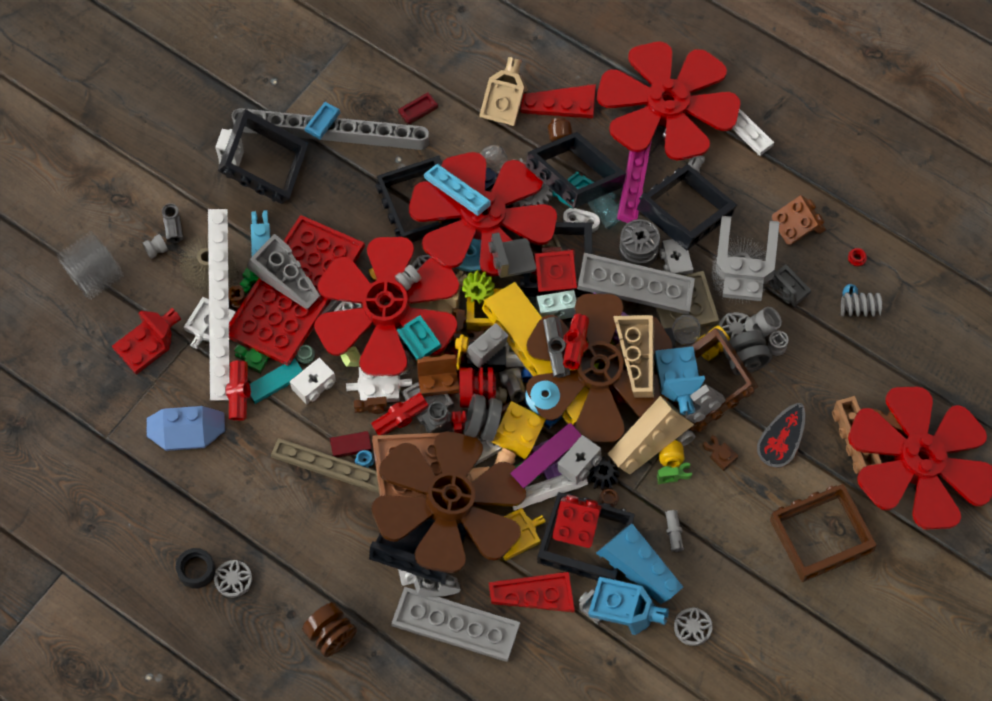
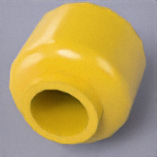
M674 440L658 452L660 463L663 466L679 467L685 459L683 445L677 440Z

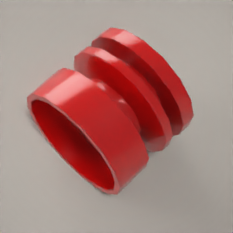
M480 367L478 376H474L473 368H460V408H469L474 394L485 396L488 400L496 398V377L493 367H488V376H483V367Z

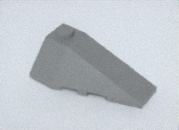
M273 234L250 258L247 265L249 270L308 310L319 298V293L309 277L303 272L301 264L293 256L292 250L277 235Z

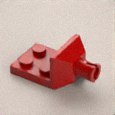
M173 308L162 316L157 312L140 311L138 314L142 323L112 345L113 350L136 375L170 349L172 336L170 328L181 321V317Z

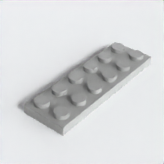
M584 253L577 289L595 292L596 294H613L622 300L688 315L695 278Z
M404 587L391 625L508 662L520 622L440 597L419 596L416 590Z

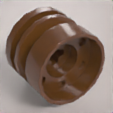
M335 602L328 603L319 608L307 619L302 627V631L310 641H317L315 644L316 648L321 651L324 657L332 656L340 651L352 640L357 632L356 626L351 624L350 619L343 618L344 613Z

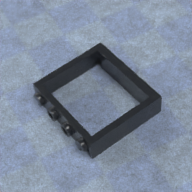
M245 109L236 118L218 172L226 175L227 178L238 181L244 187L255 190L257 194L271 198L273 202L276 201L283 204L290 199L309 143ZM244 127L296 153L283 189L232 163Z
M578 132L529 151L525 164L532 173L573 208H577L622 188L626 173ZM571 150L603 179L577 189L549 165L546 160Z
M440 156L377 176L375 187L377 193L382 194V205L384 209L389 211L388 219L390 224H394L396 228L394 229L396 237H404L411 242L423 239L429 232L460 221V218L447 219L442 224L437 221L405 232L386 188L422 176L436 164L441 166L442 160Z
M687 164L682 168L676 169L673 175L666 176L659 185L655 184L648 193L644 192L639 198L640 202L637 210L687 251L721 225L722 216L732 217L737 204ZM682 180L718 209L716 213L692 231L685 228L654 202V200Z
M556 222L554 234L584 235V253L592 254V223ZM525 273L524 278H520V289H524L526 297H536L574 290L576 297L592 294V292L579 289L538 292V284L530 283V273Z
M558 492L537 556V563L598 581L599 577L616 580L619 572L618 568L615 569L613 567L612 570H608L547 552L554 532L560 501L563 496L573 495L572 493ZM583 497L582 499L579 498L578 500L586 502V500L592 499ZM598 503V505L602 506L599 517L626 524L625 528L633 524L635 514L627 512L626 509L619 510L613 508L607 503Z

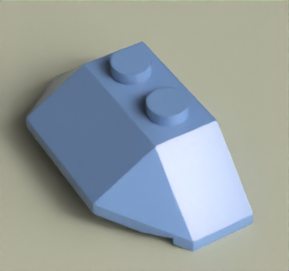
M204 406L162 409L147 418V437L165 451L206 448L220 434L222 435L225 432V413Z

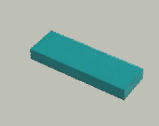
M294 358L289 366L284 364L250 383V397L255 404L290 385V381L303 371L296 359Z

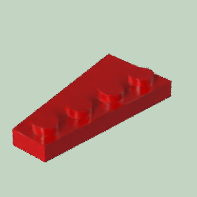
M596 84L523 94L521 113L593 119Z
M569 572L489 582L491 604L575 612Z

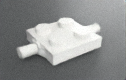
M202 297L184 326L185 331L195 335L193 342L190 344L195 349H198L202 340L209 341V299ZM229 309V323L236 314L231 309Z
M359 367L358 383H346L347 391L358 390L360 400L364 401L367 398L386 396L387 402H399L401 387L412 386V378L400 379L399 375L369 376L363 373Z

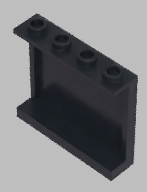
M431 517L399 541H389L380 533L376 542L372 541L370 545L369 560L444 585L450 574L423 568L415 559L417 546L435 522ZM460 523L457 524L463 545L468 532L463 524Z

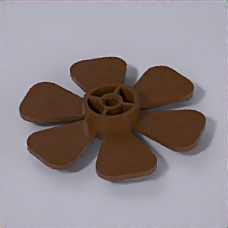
M585 294L580 296L575 303L576 314L587 315L589 318L586 334L588 348L582 354L579 369L571 370L570 375L561 378L553 377V373L533 376L529 379L526 387L530 399L533 386L540 381H550L558 387L560 399L553 408L540 409L536 407L543 419L551 421L562 416L584 387L589 389L575 428L581 435L594 443L616 442L624 434V423L610 392V389L613 387L640 418L660 396L669 401L667 397L661 394L658 375L655 374L654 397L634 398L628 371L623 370V365H626L621 344L619 342L616 347L610 344L616 330L614 316H621L623 311L621 299L613 294ZM546 315L537 323L526 344L527 352L532 358L550 361L543 320L558 316ZM653 317L654 352L656 350L672 349L671 339L659 320ZM560 319L564 338V335L569 331V328ZM553 344L551 346V348L555 351H558L562 348L559 344ZM600 362L605 365V368L599 370L594 365ZM547 391L542 392V396L548 397L549 393Z
M442 432L437 435L434 441V449L441 474L437 476L433 473L420 450L410 443L398 445L381 462L379 474L384 481L426 495V498L384 495L376 498L372 505V514L381 535L389 541H399L405 538L430 517L435 520L415 551V559L421 567L447 573H456L464 567L466 558L457 524L460 523L463 524L480 553L489 560H499L504 557L520 538L521 529L516 521L473 507V504L518 506L523 503L526 497V488L524 489L510 474L516 469L515 466L508 462L494 464L472 482L466 478L483 452V445L476 437L454 432Z

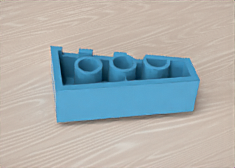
M633 524L623 529L596 552L600 557L608 560L609 564L615 569L618 568L630 581H634L639 586H642L646 593L660 604L671 599L683 588L682 584Z

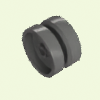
M747 331L729 340L749 373L765 367L772 360V354L769 347L765 346L766 340L760 331ZM723 347L726 358L730 360L729 365L735 375H741Z
M474 394L467 411L464 435L475 438L480 432L482 440L492 442L500 422L502 400L490 398L486 404L485 396Z

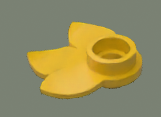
M463 334L460 335V338H456L455 349H458L456 359L457 370L461 368V356L467 352L469 337H464Z

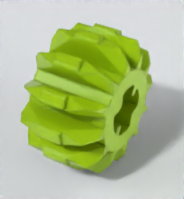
M478 270L474 274L470 272L467 278L463 280L462 291L466 292L465 298L471 297V303L477 300L480 304L482 300L492 296L495 283L491 282L492 276L486 277V272L480 274Z

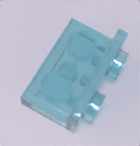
M614 192L588 202V205L598 215L600 221L608 230L620 221L617 219L620 203L618 204L615 200L617 196Z

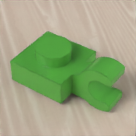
M683 463L679 469L678 467L672 468L671 466L661 468L657 473L658 484L678 482V479L692 478V473H685L683 471L690 468V463Z

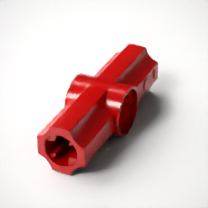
M574 314L570 330L564 335V341L567 344L563 359V366L571 370L579 369L582 354L588 348L586 334L589 318L587 315Z
M237 360L230 363V383L226 385V396L229 399V419L232 421H244L247 419V399L251 395V388L247 382L248 363L246 361Z
M421 392L405 402H398L392 405L386 414L373 421L371 425L378 435H386L397 427L407 426L413 420V417L429 408V405Z

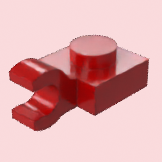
M461 411L452 412L454 433L462 434L465 421L467 420L466 411H462V414Z

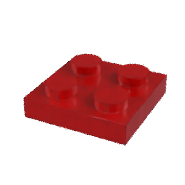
M573 250L535 254L538 292L577 289Z

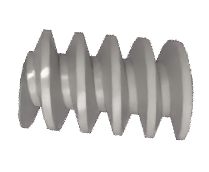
M846 292L844 297L842 296L841 315L844 316L845 312L848 311L849 316H852L853 311H855L857 317H859L861 311H863L864 316L867 317L868 312L871 311L872 317H874L876 311H878L881 316L882 298L880 293H876L874 297L872 293H868L867 296L864 293H860L858 297L857 293L854 292L850 297V294Z

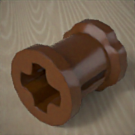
M232 286L228 290L230 305L234 309H239L246 298L243 288Z

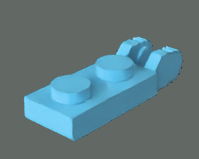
M267 210L263 211L262 214L264 224H257L256 211L251 213L252 256L270 239V224L268 222Z

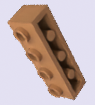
M853 396L836 401L832 410V416L835 422L838 421L840 426L839 434L842 439H845L847 454L852 457L854 472L858 474L863 467L881 464L882 462L878 454L859 452L849 444V431L856 414L860 411L857 400Z

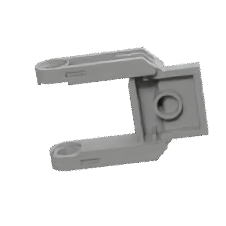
M722 216L716 273L724 279L723 297L761 301L763 284L774 277L779 221L769 222L766 260L762 261L760 259L727 256L731 217Z

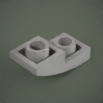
M451 575L448 576L445 585L418 577L414 583L417 595L439 597L460 592L457 578Z

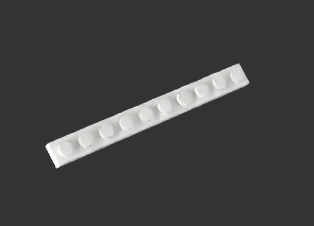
M208 209L210 401H229L226 396V385L230 383L227 209Z

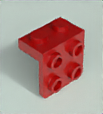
M573 495L563 496L559 505L553 539L590 548L593 543L602 506L598 505V502L594 500H586L584 502L578 500L579 498Z

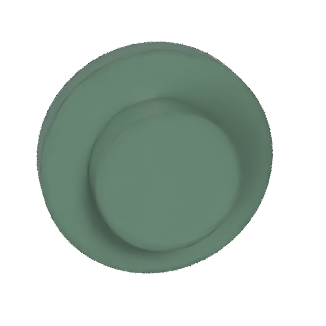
M302 345L296 354V358L300 363H310L315 358V351L311 346Z

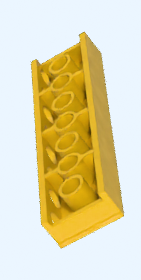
M516 282L485 299L482 310L493 324L496 323L500 327L502 325V329L508 334L507 343L532 376L553 373L550 361L534 359L527 352L526 344L528 338L542 317ZM584 387L562 414L567 424L571 423L573 426L576 424L589 389Z

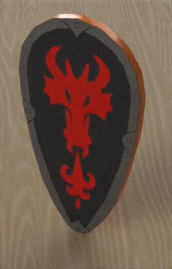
M796 403L783 410L759 438L757 453L766 465L774 468L783 467L789 464L795 457L805 427L806 414L803 404Z

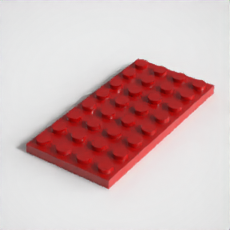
M302 215L299 216L284 239V242L290 247L293 256L299 261L303 272L309 277L318 293V282L331 262L339 257H347L355 263L365 248L364 242ZM259 278L229 323V339L289 366L299 348L314 328L316 319L323 313L331 300L320 295L307 310Z

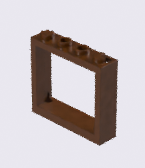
M714 328L690 346L694 348L695 358H699L717 343L721 342L747 384L727 397L720 408L708 413L702 421L692 422L694 425L689 429L695 432L706 429L708 423L720 419L724 415L723 412L735 408L741 399L754 394V390L759 387L724 333L717 328ZM673 402L675 407H677L680 410L679 403Z
M844 484L830 486L822 493L815 492L805 500H795L786 508L783 506L779 507L778 510L773 511L770 518L802 582L869 555L875 551L877 546ZM838 498L862 543L804 567L781 522Z

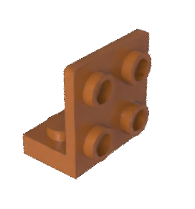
M456 355L426 356L417 360L419 388L423 397L459 393Z

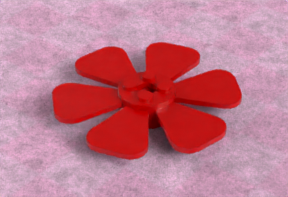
M659 41L632 48L628 54L629 63L651 84V87L615 69L606 71L601 77L597 92V101L601 106L605 108H618L646 104L645 108L618 117L610 123V135L632 152H643L646 150L658 125L666 126L665 153L672 160H685L705 154L709 150L710 141L687 117L688 113L720 131H729L736 125L740 109V99L736 94L720 92L690 95V93L717 84L726 77V66L705 50L696 49L687 55L676 80L671 79L672 48L667 43Z
M468 152L446 158L442 162L441 167L491 201V206L478 216L428 181L418 183L413 189L409 214L414 220L428 222L460 218V221L429 232L422 241L423 250L447 268L460 266L466 257L472 240L477 239L481 240L480 269L486 272V275L499 276L498 270L494 267V257L489 251L488 243L491 242V237L494 233H500L502 242L512 241L503 231V227L536 245L548 244L553 238L557 213L552 206L539 204L505 208L509 204L537 194L542 189L543 181L532 173L524 163L518 160H509L503 164L491 192L485 191L486 159L480 153Z
M379 237L373 239L367 247V253L377 278L375 282L370 283L356 264L347 257H339L331 262L318 282L319 293L324 298L363 304V308L321 314L316 319L314 327L326 351L333 356H339L346 353L373 324L376 327L360 357V368L363 373L369 376H397L402 374L408 365L406 354L396 330L398 326L402 325L404 327L405 324L421 315L442 346L429 356L440 354L457 330V321L452 314L411 308L410 304L452 298L458 293L460 285L452 268L441 265L431 257L417 270L421 280L413 283L411 288L406 291L403 285L396 281L395 276L398 273H403L409 265L414 254V246L409 239L404 237Z
M922 387L892 388L885 397L886 404L907 435V439L875 410L863 408L858 411L848 435L849 444L852 448L864 453L895 456V461L863 467L857 476L859 486L878 508L882 510L894 509L909 483L917 485L912 512L914 522L919 527L927 530L954 528L961 520V513L938 478V475L972 505L984 506L990 501L992 497V466L982 461L948 458L947 455L948 453L976 449L986 442L987 434L985 429L965 407L959 405L952 406L946 412L933 436L928 434L933 405L931 394Z

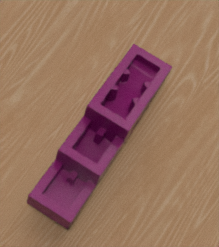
M569 423L510 474L525 489L533 480L563 457L582 435Z

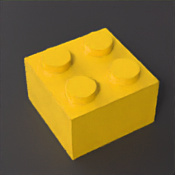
M511 401L499 423L492 443L526 459L546 419Z

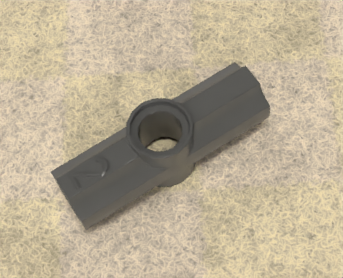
M549 317L544 319L543 325L553 377L561 378L570 375V369L563 366L566 349L560 318ZM553 344H559L562 348L558 351H555L551 348V346Z

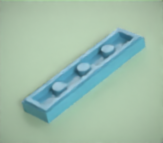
M438 164L424 174V178L477 216L491 206L489 199Z

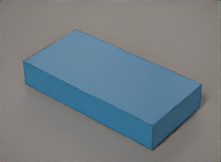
M324 102L305 127V132L321 140L339 116L340 109Z

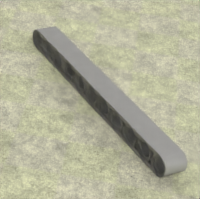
M240 108L233 111V124H235L238 114L245 109ZM246 109L274 125L279 123L276 126L299 138L320 140L305 132V127L313 118V115ZM336 118L330 126L333 129L327 130L321 140L417 150H423L429 146V132L422 126ZM244 127L243 132L257 133L247 127Z

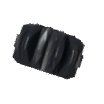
M603 456L600 463L589 470L588 483H594V489L601 486V490L604 491L605 486L612 489V484L618 483L617 478L620 477V472L617 471L618 466L616 464L612 465V459L607 462Z

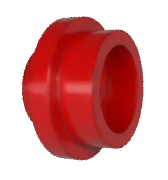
M855 248L848 254V261L853 266H862L867 260L865 251L860 248Z

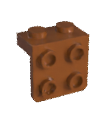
M802 195L772 215L773 221H779V232L788 245H792L813 230L819 234L826 230L823 225L825 223L824 219L814 210L816 208L814 202Z

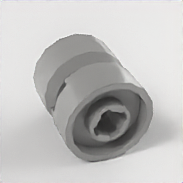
M765 307L746 320L745 328L746 331H760L765 338L780 328L782 321L775 309Z

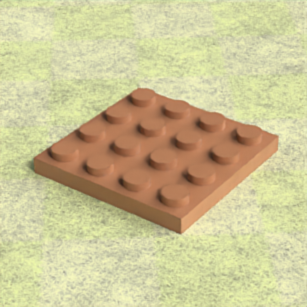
M440 433L373 436L372 442L380 496L426 498L424 494L384 481L380 477L379 467L381 462L395 447L403 443H410L420 450L435 476L441 474L434 449V441Z

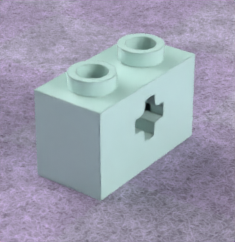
M570 290L536 296L537 312L541 317L555 315L560 319L573 318L574 314H576L575 303L577 300L575 292Z

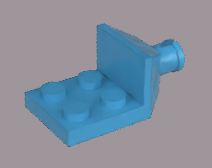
M693 346L656 350L654 357L661 394L673 402L679 403L680 415H686V412L688 415L695 413L696 410L690 395L701 388L705 376H699Z
M603 577L598 579L588 612L589 617L628 625L633 635H637L649 627L650 622L665 625L667 622L665 618H668L669 614L667 608H659L653 605L651 598L642 586Z

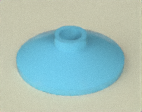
M550 381L536 383L531 390L530 397L526 391V402L529 408L537 414L539 413L536 407L550 409L560 399L558 387ZM547 391L549 396L543 397L542 392Z

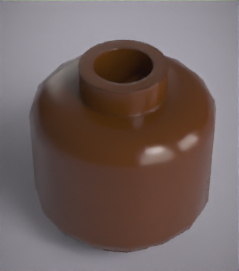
M564 117L552 119L548 125L550 141L553 142L573 134L570 121Z

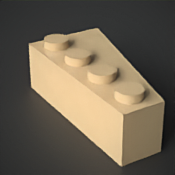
M653 315L614 316L634 398L654 397Z
M660 396L609 451L608 455L619 468L628 474H632L694 424L685 415H680V410Z

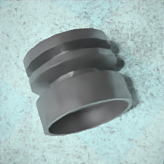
M642 219L627 223L622 229L620 236L619 254L622 261L644 267L652 265L657 259L660 243V234L657 227L653 223Z

